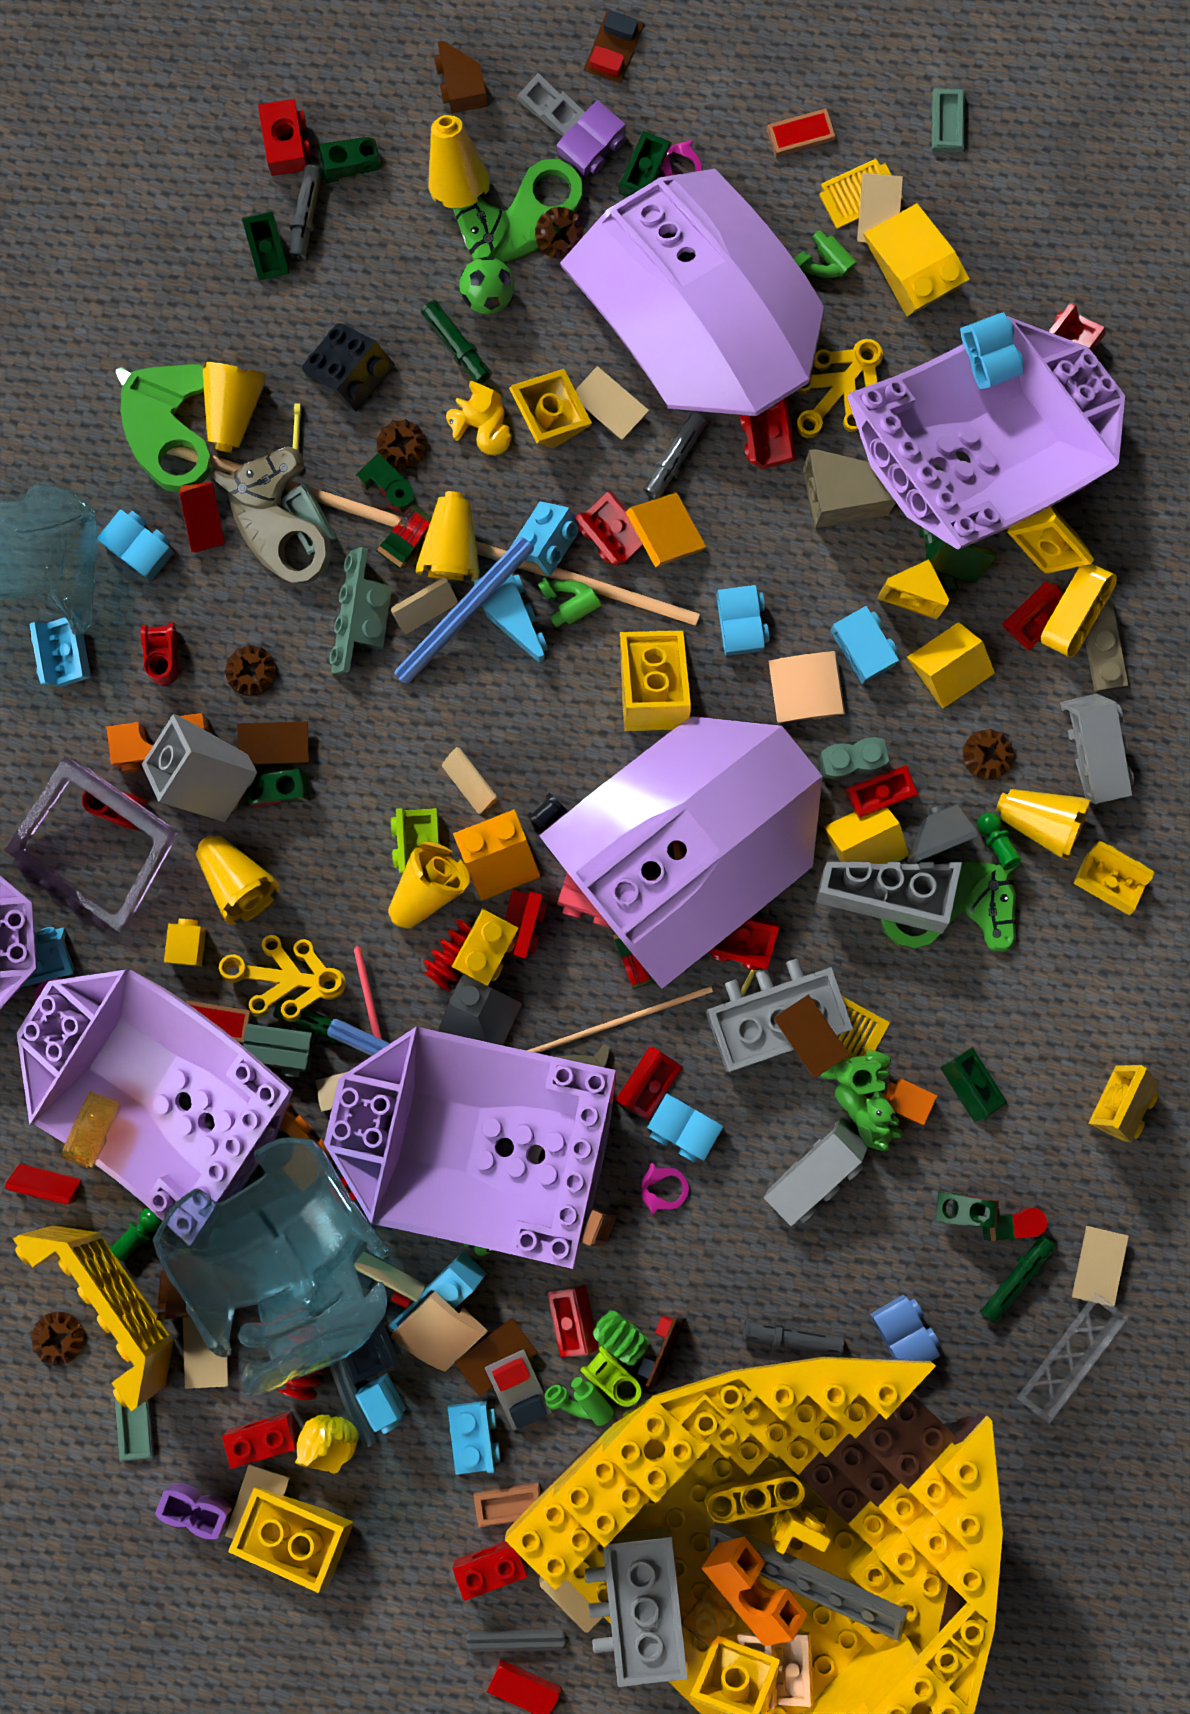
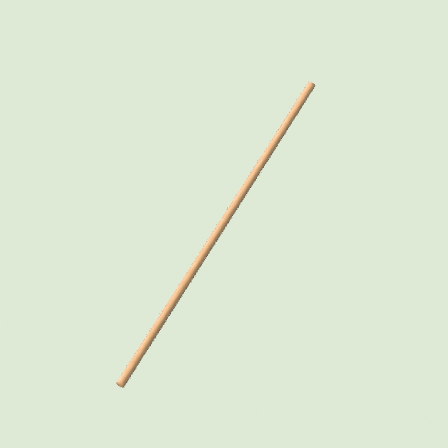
M180 446L167 451V454L197 463L198 454L191 448ZM210 454L212 460L211 468L232 474L243 466L242 464ZM290 481L284 488V492L289 493L302 484ZM310 487L317 502L391 527L398 525L402 518L401 516ZM476 541L477 555L498 561L507 552L506 550ZM524 561L518 567L554 580L578 581L586 584L588 587H592L597 594L695 626L700 616L699 613L558 567L555 568L552 575L544 574L538 564Z

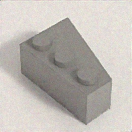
M1099 694L1060 702L1062 711L1069 710L1073 729L1068 730L1070 740L1075 739L1078 759H1075L1085 798L1090 799L1094 804L1132 796L1131 785H1134V776L1131 768L1127 767L1126 754L1129 753V746L1126 737L1122 736L1120 724L1123 723L1124 717L1120 705L1116 701Z
M842 1118L834 1124V1129L822 1140L819 1139L805 1156L799 1161L797 1160L767 1190L764 1199L790 1226L794 1225L798 1220L802 1223L807 1221L817 1210L814 1205L822 1198L826 1202L830 1200L840 1189L837 1184L845 1177L849 1180L853 1179L864 1167L861 1163L868 1146L865 1145L864 1141Z

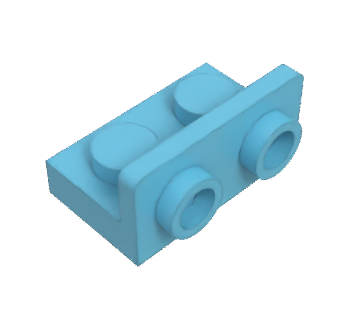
M47 927L36 932L37 969L21 987L73 974L74 965L65 943V928L55 929L54 927Z
M488 1401L448 1406L455 1474L479 1471L494 1473L495 1463H501L499 1442H492L491 1430L497 1429L495 1409H488Z

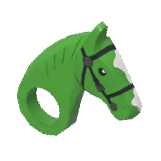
M559 159L541 160L528 169L519 191L507 211L489 205L482 200L480 195L477 197L478 202L473 205L453 208L464 242L473 260L482 257H492L505 263L520 259L539 250L540 248L535 239V227L540 216L545 211L554 207H565L576 213L582 202V181L574 167ZM551 175L563 178L571 188L569 198L558 206L541 204L533 193L536 183L541 178ZM552 223L556 231V235L553 238L562 233L567 226L561 228Z
M1022 860L1017 866L1008 870H1004L1001 863L995 865L990 863L962 862L949 924L958 915L965 912L983 930L985 942L990 950L996 952L1010 950L1016 940V893L1011 874L1023 863ZM881 919L884 933L896 945L915 949L929 945L941 934L927 930L920 936H910L899 930L895 922Z

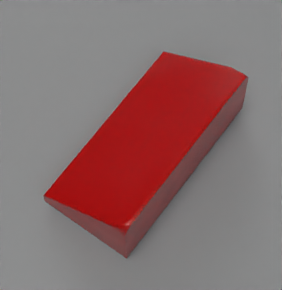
M213 482L181 486L179 496L191 553L225 544Z
M1044 582L1001 625L1029 651L1041 639L1047 622L1063 596L1062 591L1056 584Z
M907 765L845 789V793L858 818L918 795Z
M650 1046L617 1096L616 1101L649 1121L683 1066L658 1049Z
M19 1164L5 1183L4 1188L9 1191L68 1205L76 1202L81 1179Z
M586 1285L548 1292L560 1358L587 1355L599 1350L598 1342L593 1335L595 1327Z
M500 1659L486 1692L531 1713L551 1714L560 1696L561 1686Z

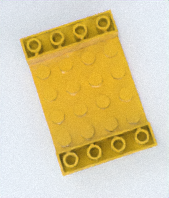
M53 1225L20 1234L13 1239L17 1244L15 1248L17 1255L25 1264L30 1263L32 1268L58 1259V1264L67 1276L72 1275L78 1283L77 1291L82 1300L88 1305L92 1304L98 1312L97 1321L106 1333L111 1332L118 1341L116 1347L121 1357L126 1362L131 1361L134 1367L112 1382L115 1388L113 1394L121 1406H127L130 1411H133L166 1386L174 1340L162 1322L156 1320L155 1312L118 1258L111 1252L109 1245L100 1232Z

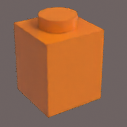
M896 1079L895 1084L889 1082L883 1094L894 1109L895 1114L919 1125L925 1124L937 1095L903 1079Z

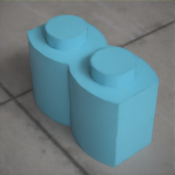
M1004 312L960 328L963 345L970 358L972 373L979 389L989 388L1023 375L1024 359L1022 353L1013 344L1014 327Z
M120 509L97 537V540L151 582L174 554V551L168 546L171 540L157 529L151 533L144 528L147 522L134 511L126 514Z
M756 585L718 590L716 597L725 656L763 651L765 648L764 643L769 642L767 623L762 624L760 612L765 611L763 593H757Z
M666 1093L647 1128L652 1130L651 1138L665 1146L671 1141L681 1147L678 1152L680 1155L695 1163L697 1158L705 1160L723 1125Z
M388 1373L366 1384L355 1394L374 1432L381 1430L383 1434H386L401 1424L400 1421L404 1419L403 1412L406 1410V1407Z

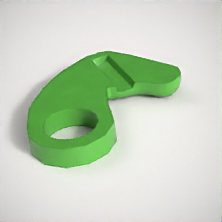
M200 364L150 367L131 371V373L121 367L116 372L123 385L121 391L122 424L125 436L138 464L166 491L179 493L181 486L203 483L209 477L212 465L206 443L173 416V413L184 400L204 392L203 366ZM174 447H188L198 454L196 466L184 475H171L161 468L163 456Z

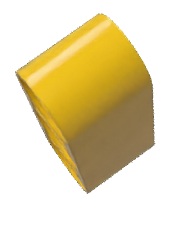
M1094 564L1080 566L1047 622L1041 635V643L1067 657L1074 656L1081 648L1112 594L1117 582V576Z
M781 1470L715 1485L706 1493L705 1506L709 1517L713 1521L728 1523L794 1508L803 1501L805 1488L795 1472ZM786 1481H792L797 1484L796 1491L791 1496H782L779 1493L780 1486ZM749 1490H761L763 1492L762 1500L756 1504L748 1503L745 1497ZM719 1496L727 1497L730 1500L729 1507L724 1511L714 1510L712 1503L715 1498Z

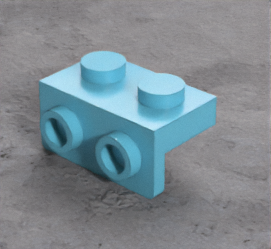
M540 501L512 545L520 537L526 538L533 545L534 551L525 561L538 564L544 574L552 575L580 531V524L569 507Z
M69 615L49 623L37 621L30 623L31 641L34 647L37 674L41 685L63 687L91 678L80 616Z

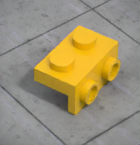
M1098 841L1086 854L1073 884L1130 916L1135 911L1145 886L1153 879L1155 872L1141 862L1135 861L1119 852L1113 846Z
M482 909L451 967L488 986L490 981L494 982L501 973L503 964L500 962L506 952L510 953L518 939L516 935L518 927Z
M794 1508L783 1510L782 1513L777 1511L769 1526V1530L772 1531L771 1538L776 1551L784 1554L794 1536L825 1552L830 1538L825 1530V1525L820 1522L821 1517L806 1508H802L801 1512Z

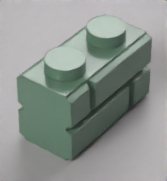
M247 1024L243 1046L267 1068H281L280 1075L300 1078L301 1071L309 1072L315 1033Z

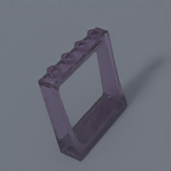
M64 756L47 786L4 851L16 859L13 864L18 869L27 874L34 871L42 878L39 883L54 893L59 889L68 895L65 901L79 911H82L85 907L92 912L94 916L91 919L97 925L107 930L111 926L118 932H123L179 832L76 759ZM71 780L146 832L154 840V845L118 914H114L26 850L27 842Z

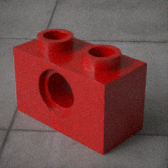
M295 99L258 104L266 159L271 176L303 171L305 165H307L306 159L312 158L309 139L303 140L302 130L307 129L304 110H298ZM286 134L293 135L292 138L287 141L280 140V138Z
M292 1411L228 1429L222 1435L230 1469L293 1451L297 1448V1440L299 1438Z
M506 1541L455 1559L452 1570L462 1599L466 1601L527 1578L528 1566L526 1561Z

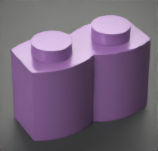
M597 100L558 142L557 155L566 163L572 165L584 178L590 172L596 174L606 161L605 155L611 150L616 152L625 142L626 124Z
M172 1483L163 1492L155 1515L162 1522L170 1526H186L193 1534L201 1538L218 1539L226 1528L233 1506L222 1497L202 1495L191 1485Z

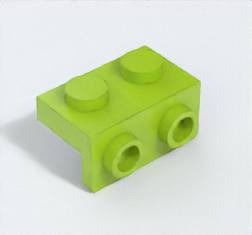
M397 808L396 817H391L392 836H397L398 849H393L392 851L394 868H399L401 875L405 870L412 851L419 847L421 843L434 842L440 844L437 808L417 810Z

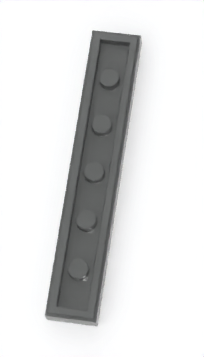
M714 1522L712 1525L709 1540L710 1552H712L717 1543L745 1536L766 1562L759 1575L900 1642L905 1631L908 1615L907 1609L786 1552L781 1554L776 1551L775 1547L729 1525Z

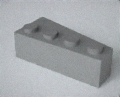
M827 862L822 872L815 903L942 934L949 925L962 862H950L949 864H934V862H920V864H900V862H887V864Z

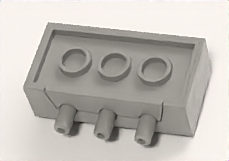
M798 959L788 961L786 965L792 981L774 987L768 970L758 971L755 974L761 991L745 997L742 996L736 979L726 982L725 987L730 1002L705 1010L726 1072L794 1050L773 1018L808 994L836 1035L853 1030L832 967L804 976Z
M670 1526L619 1532L605 1548L603 1547L605 1566L585 1569L586 1583L607 1582L609 1600L608 1602L590 1603L589 1616L590 1618L610 1616L612 1637L595 1638L592 1640L593 1652L614 1651L618 1687L687 1679Z

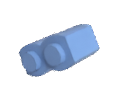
M902 1295L869 1314L894 1359L933 1361L940 1357L936 1348L941 1344L931 1328L927 1330L924 1328L920 1318L924 1317V1314L915 1299L909 1301L906 1296Z

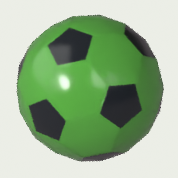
M482 257L469 263L462 271L459 288L463 301L470 309L479 314L490 315L503 310L511 302L515 291V281L511 270L503 262L492 257Z

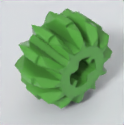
M609 1310L605 1316H602L593 1331L594 1338L599 1344L627 1365H634L640 1360L650 1345L649 1339L644 1332L620 1313Z

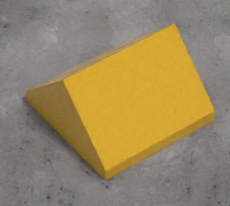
M565 369L511 385L509 388L536 443L553 449L592 424Z
M1053 506L1011 526L1007 531L1033 562L1046 574L1090 565L1094 561L1084 541Z
M929 559L888 578L877 598L936 620L949 602V598Z
M959 622L906 657L942 709L995 674L983 641Z
M887 807L860 818L857 817L854 811L823 827L840 862L887 864V862H898L909 856L900 823Z
M715 1635L691 1692L690 1700L725 1714H766L769 1710L780 1659Z

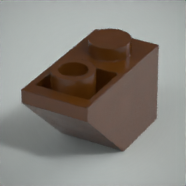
M438 42L439 55H434L437 75L444 74L445 83L440 84L443 104H450L451 114L488 107L481 65L447 42Z

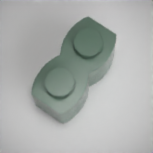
M878 737L865 738L854 745L835 744L824 749L817 757L822 779L826 781H839L853 773L858 775L873 774L881 770L889 762L885 739Z

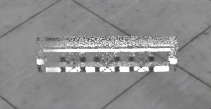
M1095 1292L1016 1398L1050 1424L1129 1317ZM1096 1303H1099L1111 1312L1112 1315L1104 1326L1091 1327L1089 1312ZM1086 1318L1087 1328H1078ZM1100 1330L1093 1339L1092 1331ZM1088 1331L1090 1345L1082 1353L1071 1354L1070 1337L1073 1333ZM1066 1344L1067 1354L1058 1355ZM1081 1356L1073 1366L1072 1357ZM1068 1358L1070 1372L1064 1379L1051 1380L1049 1365L1054 1359ZM1046 1371L1047 1381L1037 1382ZM1061 1383L1053 1393L1052 1384ZM1048 1384L1050 1398L1043 1408L1040 1409L1027 1399L1026 1396L1034 1386Z

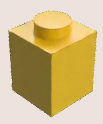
M178 919V924L168 923L164 962L202 967L206 928L198 926V920Z

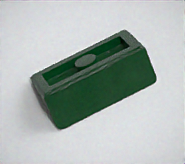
M643 131L619 183V194L629 197L655 181L672 142Z
M938 539L926 545V560H930L934 570L970 583H975L979 580L996 558L994 551L975 544H970L957 550L942 539Z
M973 1047L940 1067L973 1122L987 1118L1007 1103Z

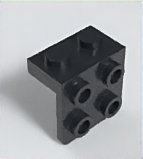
M338 323L328 332L315 351L309 355L302 366V371L307 376L333 389L347 407L357 412L395 364L375 340L342 323Z
M375 1304L362 1305L328 1321L352 1383L360 1382L385 1369L395 1370L400 1367L398 1359L402 1358V1353L396 1340L390 1341L385 1329L389 1327V1322L382 1308L377 1309Z

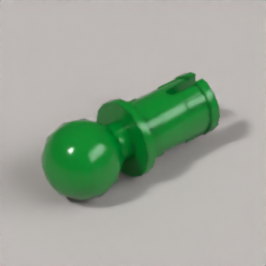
M991 812L984 813L977 820V830L982 836L989 837L986 841L987 847L993 849L1004 870L1017 866L1022 858L1009 839L1010 833L1007 830L1001 831L1002 821L997 814Z
M148 1207L140 1213V1223L137 1225L135 1222H130V1228L110 1247L111 1252L122 1262H125L144 1241L148 1242L150 1240V1237L147 1235L149 1231H158L165 1224Z

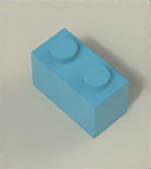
M867 606L836 622L830 630L861 684L891 669L899 661L897 658L899 651L895 643L890 638H885L881 631L883 625L880 618L874 611L870 613Z

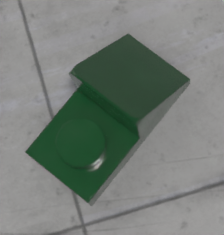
M273 211L242 217L258 280L289 274L280 231Z

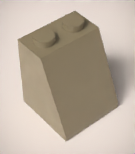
M817 449L809 450L803 471L815 528L883 517L890 514L893 506L896 505V501L873 471L869 462Z

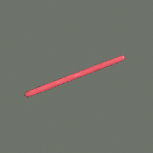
M356 945L354 954L373 1036L382 1039L362 949Z

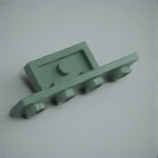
M360 547L351 550L344 562L346 578L339 594V601L342 603L340 615L337 617L334 631L337 634L336 643L330 653L332 674L340 675L350 671L354 644L374 649H381L384 645L392 586L364 579L368 548Z

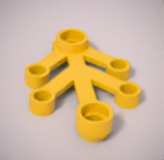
M863 339L857 342L852 350L830 352L826 349H821L816 352L813 363L819 370H827L830 368V364H852L845 372L811 375L809 386L797 390L801 394H806L813 388L832 387L814 410H806L799 415L796 429L802 437L813 438L819 434L823 424L822 419L842 395L844 397L846 414L843 419V426L849 432L858 431L857 425L850 426L847 422L849 417H854L848 395L856 391L855 379L862 371L865 387L877 383L875 368L880 365L883 358V350L879 343L872 339ZM869 351L873 358L865 360L861 353ZM824 355L829 359V362L821 364L817 358ZM810 421L814 424L815 428L808 431L804 429L803 423Z
M268 935L262 940V949L267 956L273 957L282 970L245 965L243 959L235 954L225 956L219 963L221 977L228 983H237L242 979L277 983L276 986L264 994L256 995L250 999L249 1009L255 1017L265 1016L269 1012V1006L297 987L310 988L297 999L287 1000L281 1006L283 1018L286 1021L294 1022L301 1017L302 1010L320 998L326 1000L336 999L342 995L346 987L344 975L335 968H326L314 953L312 943L305 939L297 941L293 950L295 957L300 961H305L313 974L301 973L283 950L279 937L275 935ZM274 941L278 944L273 950L266 948L269 942ZM302 946H307L310 949L306 954H300L298 950ZM237 967L239 969L236 975L228 974L230 968ZM327 981L336 983L332 989L324 987ZM257 1002L265 1004L262 1010H255L253 1006ZM289 1007L297 1008V1012L293 1015L285 1013Z

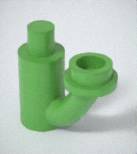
M818 230L811 239L818 246L816 252L829 265L811 263L813 257L810 254L807 255L804 251L794 258L804 273L826 279L839 276L844 278L858 263L832 235L827 237L821 230Z
M547 577L542 578L543 581L538 584L547 600L552 597L554 599L557 598L556 592H569L576 595L558 606L560 611L550 617L556 628L565 622L571 625L602 606L592 587H588L584 583L572 580L549 581Z
M581 1377L575 1378L571 1383V1387L575 1390L574 1398L576 1401L569 1399V1392L560 1385L551 1386L545 1393L546 1405L550 1409L561 1408L577 1417L590 1419L597 1426L608 1423L614 1414L613 1408L593 1383L585 1382Z

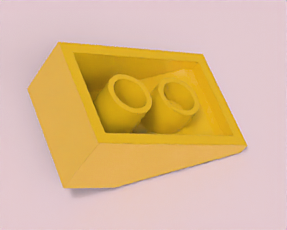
M918 203L862 234L907 317L959 289L970 280L955 250Z
M683 631L620 632L624 730H674L684 721L690 719L691 711Z
M1142 1065L1115 1066L1088 1124L1124 1142H1132L1133 1138L1137 1139L1144 1128L1145 1122L1142 1119L1146 1110H1150L1157 1101L1159 1093L1156 1089L1159 1082Z
M254 1487L228 1552L319 1593L330 1586L354 1522L326 1509Z

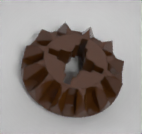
M554 207L545 211L538 219L535 227V239L538 247L547 256L564 259L583 238L585 228L580 217L575 212L565 207ZM552 223L561 228L568 226L565 231L568 243L561 239L553 240L556 231Z
M407 419L402 421L392 420L390 424L382 427L378 438H376L377 452L395 469H408L417 465L424 457L427 448L426 437L418 424L409 422ZM396 433H399L404 440H410V442L406 443V455L403 454L399 447L392 446L397 443Z
M248 645L243 648H237L227 658L224 672L228 684L233 690L245 696H256L268 690L273 684L276 677V665L272 656L262 647ZM244 659L252 666L259 664L255 669L257 681L248 674L242 676V673L245 671Z
M991 728L975 732L968 738L963 748V761L966 768L975 777L983 780H994L1003 776L1011 768L1015 756L1012 742L1004 736V733L994 731ZM995 743L994 755L998 760L990 759L982 765L985 754L980 748L988 749Z
M61 1311L43 1316L35 1324L33 1333L30 1336L33 1345L32 1351L38 1355L41 1362H46L53 1366L69 1363L79 1355L84 1345V1330L81 1323L73 1315ZM52 1330H55L57 1334L69 1332V1335L65 1336V1339L61 1341V1348L57 1344L46 1346L45 1343L53 1337Z

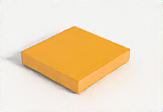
M677 493L630 507L625 512L655 568L699 553L706 548L703 539Z

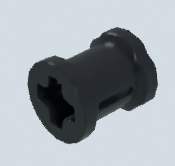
M550 793L546 795L547 800L534 813L529 812L526 815L542 833L561 816L568 813V810Z

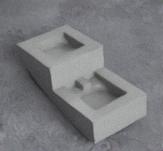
M539 73L536 74L516 98L528 110L562 136L585 113L564 91L560 94Z

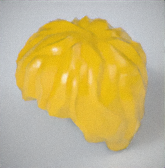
M322 1414L312 1418L305 1423L303 1430L299 1434L297 1440L298 1458L295 1463L311 1469L329 1471L333 1474L338 1473L342 1465L353 1457L359 1439L356 1427L343 1417H331L330 1415Z

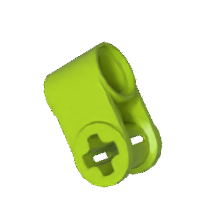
M601 1345L599 1347L600 1352L587 1367L583 1366L580 1371L617 1404L625 1407L634 1405L641 1397L642 1386L640 1380L620 1359ZM607 1362V1364L601 1369V1371L597 1372V1370L603 1365V1363ZM623 1381L632 1382L636 1387L635 1395L630 1398L622 1397L618 1393V1385Z

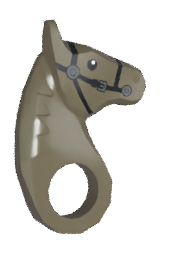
M292 447L281 448L264 457L244 464L231 475L214 469L210 475L228 492L233 517L243 539L266 568L292 583L314 581L326 572L332 557L331 543L327 534L321 526L300 518L281 507V497L284 488L304 469L302 455L297 449ZM304 532L314 543L315 555L307 568L298 571L288 564L285 558V545L293 534Z

